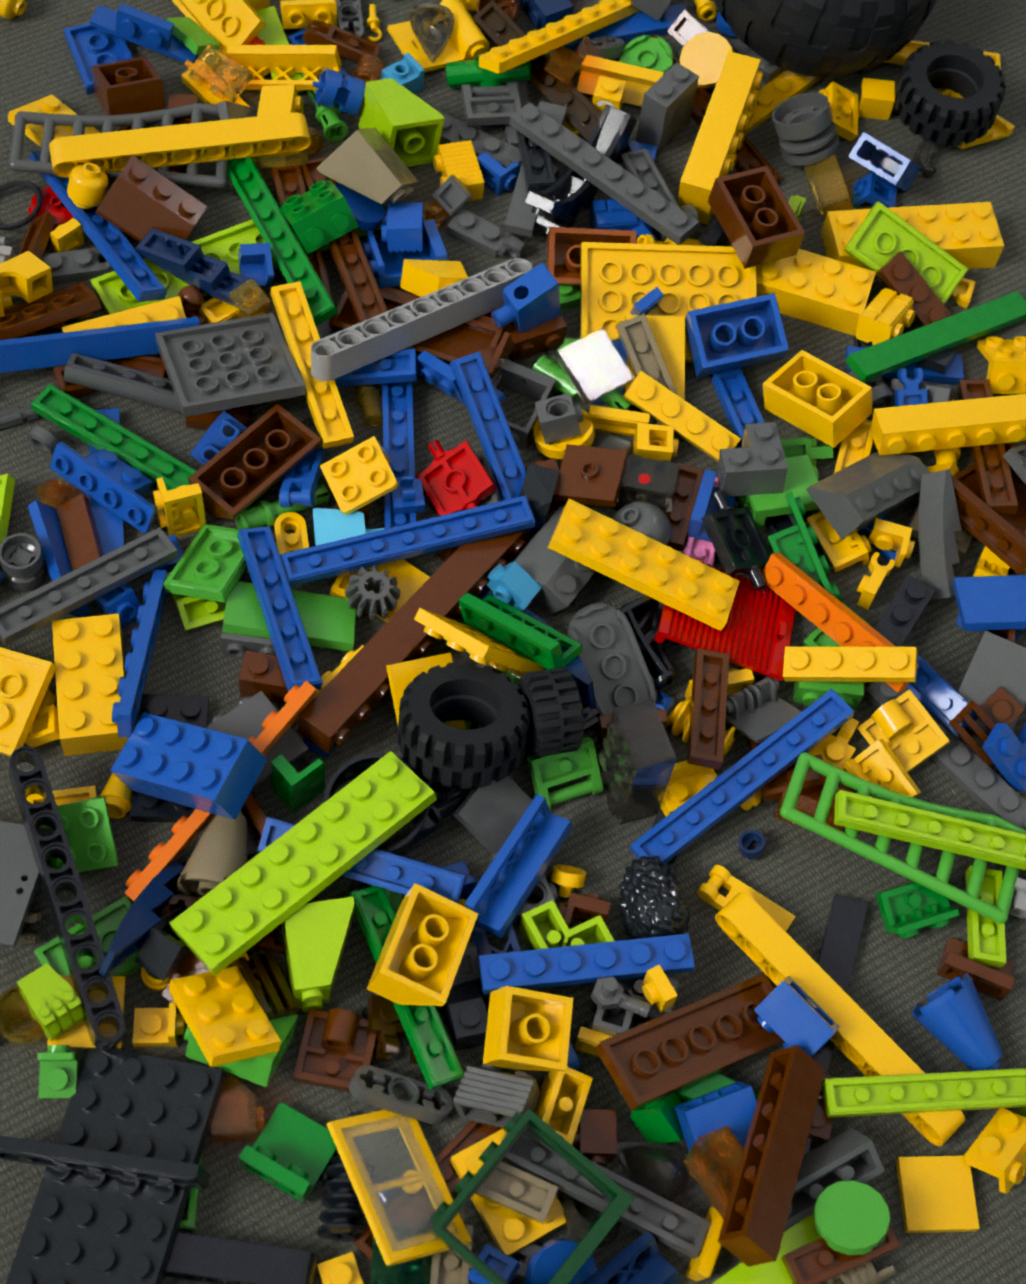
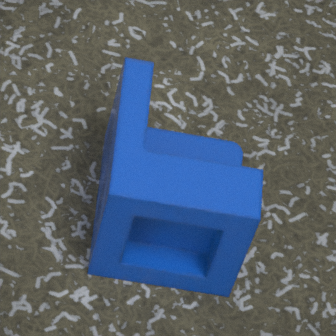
M270 243L240 244L238 251L240 275L254 280L256 288L271 287L274 272Z

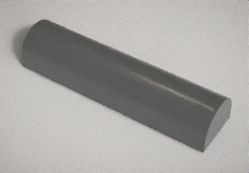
M77 353L71 354L65 366L63 381L182 413L170 379Z

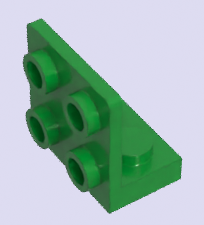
M279 1103L253 1147L251 1148L246 1145L238 1159L242 1168L305 1204L337 1148L329 1129L286 1104Z

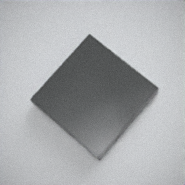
M507 776L499 782L491 781L489 786L480 788L479 785H475L453 813V816L494 855L499 852L532 802V799Z

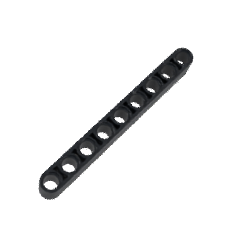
M20 747L11 754L9 762V778L72 982L76 994L81 1000L90 1040L100 1050H111L116 1048L122 1040L126 1028L124 1016L110 973L104 977L99 973L105 956L42 757L32 747ZM27 762L33 765L34 769L29 772H22L16 766ZM31 794H39L44 798V801L39 804H32L26 798ZM46 825L50 826L54 833L50 836H42L37 833L36 829ZM50 858H59L65 865L59 869H53L46 864V861ZM61 890H68L74 894L75 898L70 902H63L57 898L56 894ZM71 923H79L84 926L86 931L81 935H72L67 931L66 927ZM82 956H90L95 960L96 965L91 969H84L78 965L77 959ZM98 989L105 993L107 999L102 1003H94L89 1000L87 993ZM103 1023H110L116 1027L117 1034L110 1038L103 1037L99 1033L98 1027Z

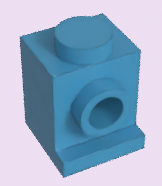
M409 53L404 54V59L381 70L380 80L392 78L413 94L424 88V69Z
M516 561L505 566L499 564L488 575L490 581L487 586L493 591L494 597L519 611H523L542 588Z

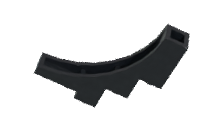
M606 104L587 143L618 164L620 154L624 152L637 120L631 114ZM568 168L546 190L537 193L529 191L525 203L533 207L532 213L538 215L536 223L543 226L541 232L548 234L549 227L572 228L581 207L589 210L591 201H593L598 188L571 168Z

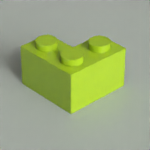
M553 900L523 913L519 925V930L530 950L614 941L600 915L569 929Z

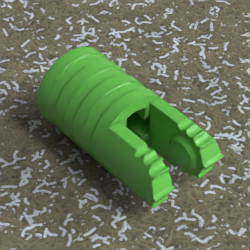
M542 355L534 364L532 370L556 379L554 393L559 391L563 394L570 393L571 398L574 400H579L584 396V386L569 376L570 371L549 359L548 356Z

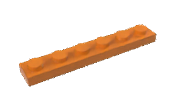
M780 552L771 554L761 573L767 586L841 647H896ZM885 682L897 693L905 691L909 682Z

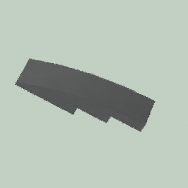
M950 469L922 474L918 530L920 566L923 583L936 589L931 600L955 596L952 564L960 563L954 532L962 529Z

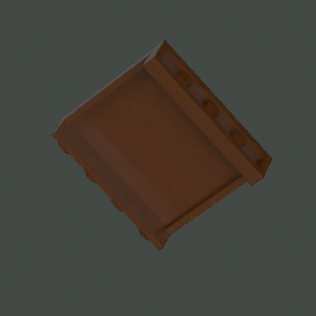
M1004 443L1006 452L1017 447L1013 443ZM974 464L954 476L951 474L960 524L1017 574L1021 575L1026 572L1025 483L1009 465L1018 509L1016 514H997L982 501Z

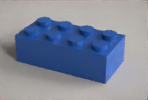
M143 712L110 771L132 791L235 820L267 759L248 739Z

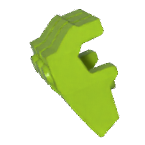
M48 963L17 981L18 988L28 1006L31 1017L34 1021H38L45 1032V1036L50 1041L59 1037L61 1033L63 1034L70 1030L73 1025L76 1026L84 1021L85 1017L81 1000L69 983Z

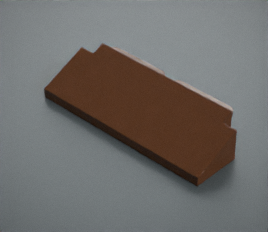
M390 287L379 289L388 311L420 298L417 295ZM345 289L337 306L339 313L332 316L329 322L330 328L338 331L358 324ZM482 315L405 349H415L417 355H420L425 350L449 365L453 360L480 351L489 376L494 378L513 351L514 345L511 334L505 332L504 327L499 328L493 318Z

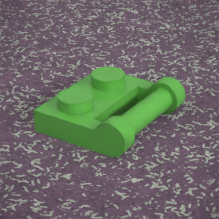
M590 737L582 739L578 751L535 757L534 755L527 757L535 791L534 797L536 794L545 797L549 810H551L553 805L589 793L596 795L603 792L594 741ZM587 775L586 781L548 793L547 788Z

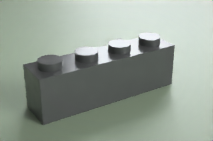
M850 1128L803 1155L797 1185L789 1210V1217L784 1230L814 1213L817 1198L826 1187L839 1181L866 1183L885 1172L872 1139L854 1128Z

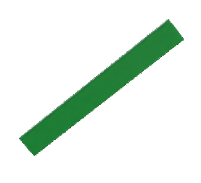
M252 158L230 159L228 161L227 175L265 243H270L271 254L287 283L301 282L315 325L317 326L339 313Z
M1018 291L849 354L845 362L864 383L946 349L954 348L1026 320V300Z

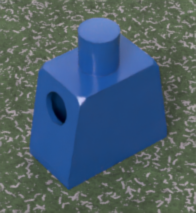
M542 262L506 286L502 291L504 306L491 313L495 324L499 328L512 322L519 332L528 331L561 315L559 283Z

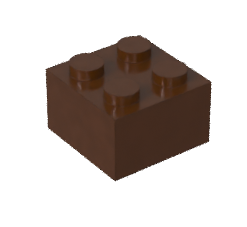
M146 56L91 66L96 99L107 115L143 113L166 109L162 78Z

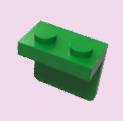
M330 180L314 183L309 191L302 195L289 197L285 200L284 205L280 207L281 212L292 226L307 255L359 227L344 196Z

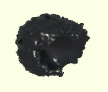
M641 856L640 859L633 860L631 867H626L624 881L619 885L621 889L619 909L621 910V916L624 917L623 925L627 928V935L631 939L684 934L689 930V909L686 906L687 898L682 891L683 887L676 877L677 871L669 869V864L661 862L659 856Z

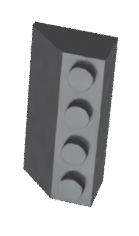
M877 451L809 486L806 491L843 540L874 523L876 518L881 519L914 501L920 496L922 474L930 472L919 457L903 453L879 456Z

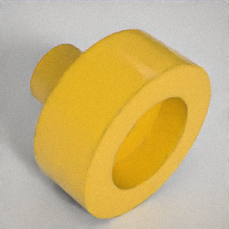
M557 864L553 866L551 881L560 885L559 896L569 898L573 888L584 887L587 872L578 867Z

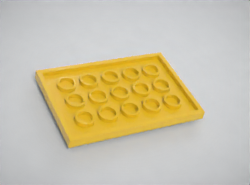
M582 242L580 265V339L621 341L615 327L616 324L625 321V316L631 315L630 312L634 304L655 287H658L663 293V298L660 304L647 314L651 316H686L688 311L756 297V266L745 269L734 248L729 246ZM685 333V363H693Z

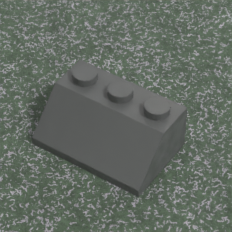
M562 505L556 508L514 560L542 587L533 599L550 615L567 608L595 573V570L547 548L564 509Z

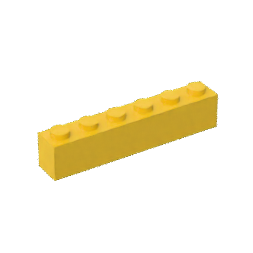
M1026 394L876 408L873 412L871 434L879 456L1026 441Z

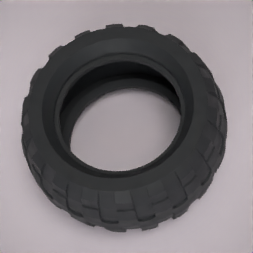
M714 0L720 15L726 19L735 36L763 59L780 68L800 75L839 79L845 78L846 75L868 73L876 69L885 60H890L916 36L931 13L936 0Z

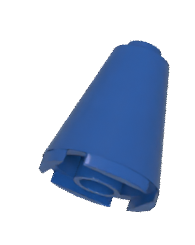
M964 973L962 979L959 976L953 978L927 995L929 1003L923 1007L918 1002L910 1010L913 1017L971 1071L996 1070L1002 1064L999 1060L1003 1056L1002 1049L973 979L968 973Z

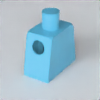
M312 508L315 546L384 529H365L364 513L361 511H354L346 515L338 509Z

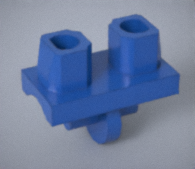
M222 410L190 452V455L204 465L248 427L225 410Z

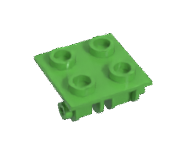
M98 796L89 798L86 801L57 806L78 872L119 865L105 797ZM43 826L44 828L52 829L50 826ZM50 858L53 869H59L65 865L59 858Z

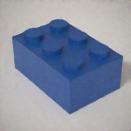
M775 293L688 311L685 316V333L697 378L781 360L789 351Z

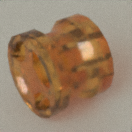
M363 55L360 57L357 68H355L352 76L364 80L366 85L367 81L379 80L381 70L385 66L376 56Z

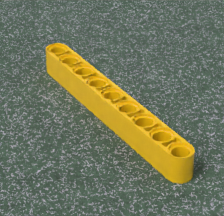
M285 113L60 137L49 143V151L54 174L59 177H70L74 167L84 165L85 163L98 165L104 173L120 172L132 155L151 168L300 152L310 147L311 139L306 117L301 113Z
M744 892L738 893L715 915L719 927L776 986L787 976H790L840 1026L830 1040L865 1077L925 1074L751 896ZM961 1110L902 1114L929 1142L938 1147L943 1146L965 1122V1116Z

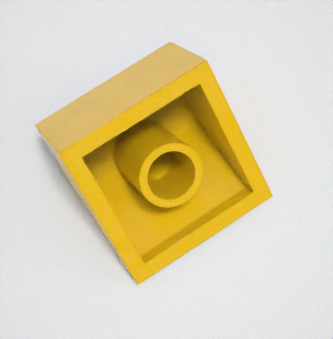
M504 986L490 992L483 1064L514 1070L567 1071L573 998L511 986Z

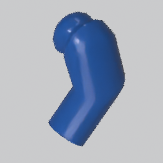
M660 691L656 698V704L650 708V711L665 709L666 717L668 718L675 706V701L672 696L669 697L666 692Z

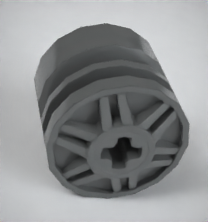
M814 92L799 94L781 102L773 110V123L777 136L780 137L778 141L784 161L788 164L796 166L811 165L828 158L837 150L840 142L835 124L832 121L833 115L827 96Z

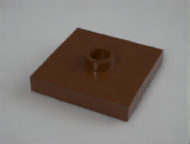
M567 444L553 495L554 501L567 502L568 499H571L580 504L615 507L628 460L627 450Z

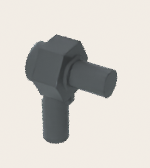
M615 977L597 979L591 998L601 1010L617 1008L618 1006L647 1018L651 1004L624 994V988Z

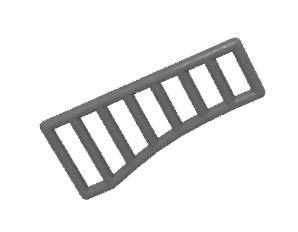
M195 103L169 109L120 115H67L19 111L15 115L9 167L13 171L54 174L49 143L54 140L56 126L73 127L72 136L84 135L85 127H103L102 133L114 132V128L117 126L132 125V130L143 129L144 124L162 121L161 127L171 126L174 119L191 116V123H200L203 121V115L219 116L218 105ZM26 124L44 125L40 161L22 160ZM228 160L217 161L216 176L198 174L199 163L187 164V173L169 172L170 166L158 167L157 169L158 173L178 185L224 188L227 184ZM120 172L105 174L108 179H116Z

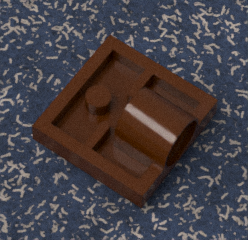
M309 1008L293 1081L350 1092L348 1087L349 1081L360 1066L371 1065L377 1034H367V1020L361 1019L357 1013L350 1010L332 1008L326 1012Z

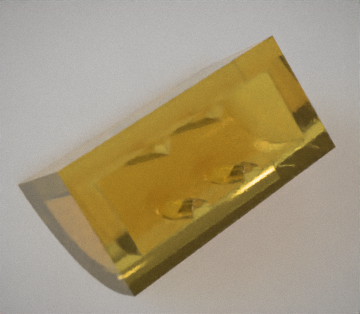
M835 154L820 162L804 166L816 208L821 215L826 217L828 211L854 210Z

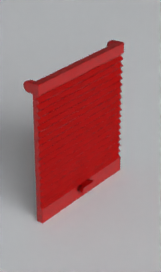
M712 566V568L726 574L722 568L717 569L716 566ZM730 574V577L740 582L727 623L722 631L672 607L663 605L658 631L655 635L656 642L663 643L666 638L696 650L700 648L729 654V662L779 681L783 680L785 647L790 646L796 609L768 586L754 590L750 579L746 580L745 577H740L739 574Z

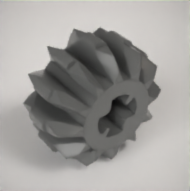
M375 564L371 567L370 572L361 566L358 570V575L352 574L350 576L345 596L349 598V609L357 608L356 614L358 618L366 613L369 614L371 621L375 619V614L385 619L388 611L394 612L397 608V600L400 598L401 591L400 588H397V577H388L389 571L387 568L380 573L377 572Z

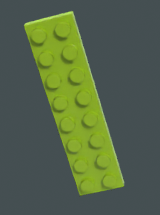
M390 751L172 920L170 925L173 931L209 971L216 976L436 801L435 792Z

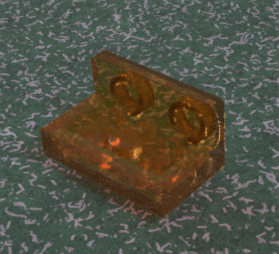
M723 1126L699 1136L684 1160L690 1175L696 1179L709 1198L711 1205L719 1212L723 1220L743 1153V1147L728 1126Z

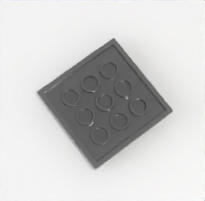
M274 313L155 333L156 344L183 417L305 395L304 381Z

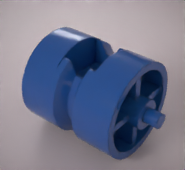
M325 68L319 81H313L312 86L317 88L315 94V103L317 105L330 109L337 106L339 112L352 116L356 115L361 102H363L364 80L350 75L343 78L341 72Z

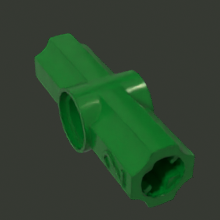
M480 55L474 60L446 64V77L450 89L461 88L462 84H470V86L479 85V87L500 86L503 82L531 79L530 61L501 74L480 68Z

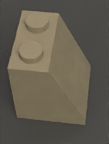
M376 128L356 130L316 168L319 173L380 204L389 202L395 204L399 200L401 202L405 201L414 193L412 187L419 182Z

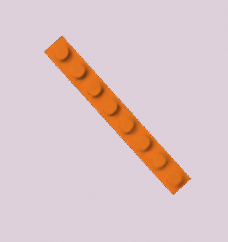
M307 681L301 687L297 684L293 686L284 698L286 702L284 707L278 713L274 710L267 716L261 725L264 730L256 739L253 736L248 739L264 757L297 720L299 713L317 696V689ZM195 809L189 817L183 815L173 826L171 831L174 835L166 844L160 842L150 853L148 858L151 862L143 871L137 869L126 881L125 885L128 889L124 894L132 901H135L156 875L181 856L208 824L213 814Z

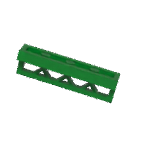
M467 592L458 599L466 625L545 669L565 667L583 652L581 643L491 595L481 600ZM561 647H565L568 650L562 654Z

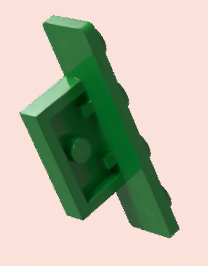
M791 491L785 494V499L796 525L767 537L773 553L780 552L818 584L820 583L835 598L842 601L836 584L830 585L825 573L830 572L824 555L818 556L814 544L818 543L814 529L811 525L806 527L802 515L806 514L800 496L794 498Z

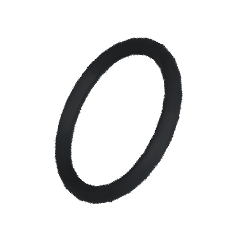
M21 180L8 182L0 186V194L7 189L23 186L32 189L37 196L36 207L29 216L13 224L0 223L1 230H13L23 227L38 215L42 208L43 195L35 184Z

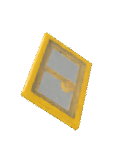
M380 1110L328 1122L329 1132L386 1266L389 1267L450 1250L429 1231L434 1225L429 1218L443 1201L450 1205L453 1202V1198L418 1121L394 1112ZM458 1213L446 1229L464 1245H469L471 1238Z

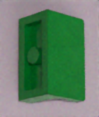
M282 754L271 761L273 791L293 814L325 790V763L320 758L300 773L295 770Z

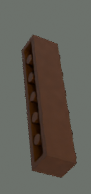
M798 1045L770 1053L718 1238V1242L748 1267L777 1261L816 1104L821 1091L825 1069Z

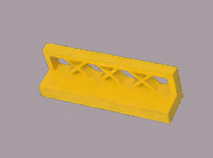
M228 45L226 52L231 66L227 85L232 90H262V86L295 85L296 90H316L317 88L312 86L313 81H319L317 77L322 74L325 68L338 72L341 70L337 45ZM238 73L251 74L245 80H237ZM269 73L278 74V76L272 80L263 79V77ZM295 73H303L305 75L300 80L290 79Z

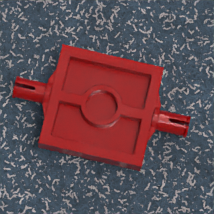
M438 440L432 441L434 446L429 443L428 449L435 459L428 468L416 476L418 479H421L422 487L440 516L478 507V504L498 489L474 449L466 440L454 449L446 452Z

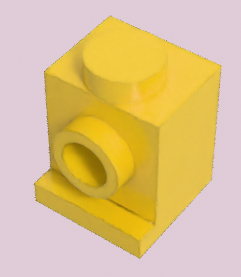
M637 423L633 438L632 461L637 460L644 463L669 465L671 457H676L678 452V439H673L674 427Z

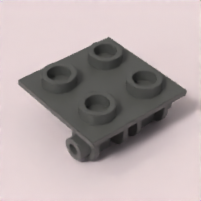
M766 677L762 681L755 683V685L751 684L747 688L727 696L725 722L734 726L754 742L759 743L769 738L802 711L777 696V690L779 689L778 681L774 678Z

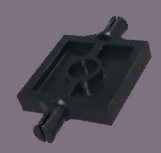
M723 490L711 494V497L715 502L718 512L709 513L701 520L719 556L720 564L725 569L727 575L740 572L748 574L754 590L767 586L759 569L765 568L771 555L749 508L730 506Z

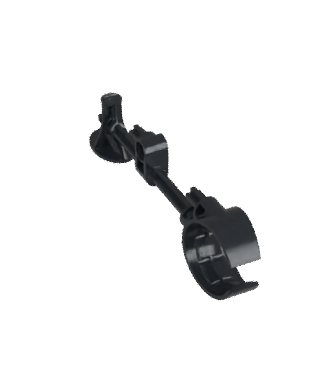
M646 595L630 601L617 609L628 618L649 673L652 675L651 678L655 688L658 690L671 684L677 675V671L672 667L662 648L669 640L665 638L663 643L655 641V635L659 626L657 625L659 601ZM652 614V630L643 635L640 629ZM645 615V617L638 625L636 621ZM654 651H657V652H658V654H659L661 660L663 661L664 665H663L662 662L659 660V658H658L657 655L654 653ZM586 707L583 709L584 731L598 723L600 716L596 707L592 709ZM363 754L341 765L332 775L326 786L322 804L334 795L339 786L358 777L386 754ZM399 758L433 791L437 792L442 789L440 781L434 780V782L425 779L423 772L417 773L409 765V761ZM456 787L441 796L415 817L413 827L406 838L392 846L378 849L405 856L416 843L444 827L443 819L456 811L465 799V794Z

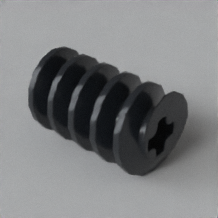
M334 1157L329 1159L333 1165L327 1167L326 1175L331 1180L324 1183V1190L329 1195L322 1197V1205L327 1210L320 1212L319 1220L326 1225L318 1227L317 1235L334 1241L353 1242L356 1241L353 1238L354 1234L365 1232L364 1226L355 1223L356 1219L365 1217L362 1209L358 1208L360 1202L341 1158ZM363 1162L367 1173L373 1172L374 1167Z

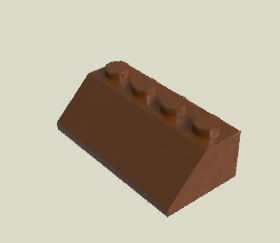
M277 403L188 478L189 485L199 483L204 510L209 515L216 518L234 519L322 443V439Z

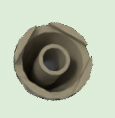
M241 810L235 820L216 814L211 816L178 878L177 887L183 895L190 896L192 892L200 895L202 898L247 863V818L242 815Z

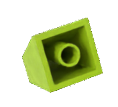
M392 78L367 81L358 127L360 129L376 128L407 167L433 163V156L437 155L445 120L444 116Z
M354 896L306 903L282 922L291 994L298 1008H302L304 1012H308L309 1008L319 1010L323 1008V1004H329L352 925L355 904Z

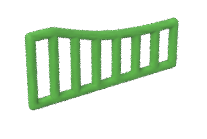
M804 752L799 755L780 809V814L783 818L997 923L1002 924L1007 921L1015 891L1014 886L1020 869L1006 866L997 905L994 906L979 899L988 861L974 859L965 892L948 883L956 856L955 853L942 851L937 873L934 877L918 869L924 846L910 843L904 862L887 854L892 838L878 835L875 847L857 839L859 830L845 827L844 832L826 824L840 783L856 790L857 794L1022 834H1026L1025 829L993 814L944 806L903 795L837 768L809 753ZM809 769L827 777L814 817L795 809Z

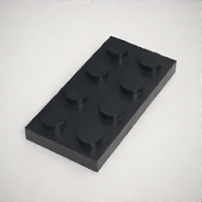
M143 694L140 717L144 712L206 728L208 726L209 696ZM133 791L130 817L131 821L176 823L183 815L189 817L195 808Z

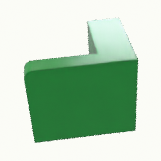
M676 1093L631 1112V1119L650 1145L682 1141L683 1133L674 1106L682 1104Z

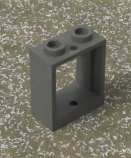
M507 359L494 378H491L493 386L498 390L504 387L536 401L554 397L556 379ZM536 407L525 428L507 421L517 447L526 450L534 435L533 428L538 420ZM471 420L470 428L475 430L473 422Z

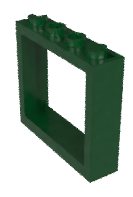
M528 1109L523 1116L516 1111L503 1127V1130L508 1134L499 1146L494 1141L490 1143L478 1158L484 1164L477 1173L473 1175L468 1170L454 1187L459 1193L450 1205L443 1201L429 1218L434 1223L429 1231L489 1284H509L446 1228L521 1135L528 1129L611 1200L545 1283L569 1284L633 1202L634 1198L533 1111Z

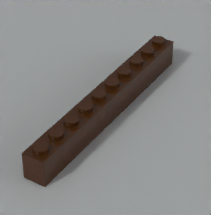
M527 529L461 545L299 713L297 732L328 754L337 745L339 747L344 745L351 735L352 728L357 723L363 724L370 716L372 707L378 701H385L390 695L391 689L386 665L425 658L430 652L433 642L437 638L423 632L425 626L414 620L419 608L452 620L457 616L463 617L458 599L467 592L475 597H481L487 591V584L490 581L488 578L489 573L499 564L503 566L509 564V560L513 556L518 557L526 547L525 537Z

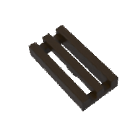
M265 952L261 958L258 954L251 955L250 960H247L246 957L238 958L236 966L242 973L268 1020L295 1015L298 1006L272 952ZM252 969H255V971H256V973H257V975H258V977H259V980H260V982H261V984H262V985H261V988H262V990H263L265 996L269 998V1001H270V1003H271V1005H272V1007H273L274 1010H270V1008H269V1006H268V1004H267V1002H266V999H265V997H264V995H263V993H262V991H261V989H260V987H259V985H258V983H257V981H256V978H255V976H254V974H253V972H252Z

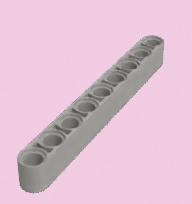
M522 258L508 260L315 341L311 345V375L320 381L334 380L504 306L503 289L532 269L531 262Z

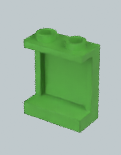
M808 455L785 458L788 469L783 493L738 496L742 507L749 508L759 530L764 528L766 517L791 514L785 499V494L791 491L794 498L800 496L806 511H812L813 515L821 512L806 491L809 486L819 482L818 470L816 466H812Z

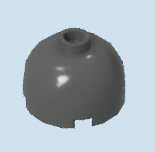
M645 501L628 503L621 507L612 517L613 520L664 545H667L669 538L671 541L673 539L672 524L664 512L652 503Z

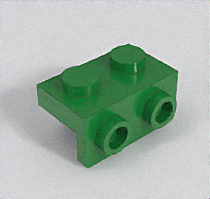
M913 881L875 893L886 932L898 934L900 938L915 936L920 933L919 928L930 925V928L946 926L950 924V918L960 915L958 908L950 907L948 898Z

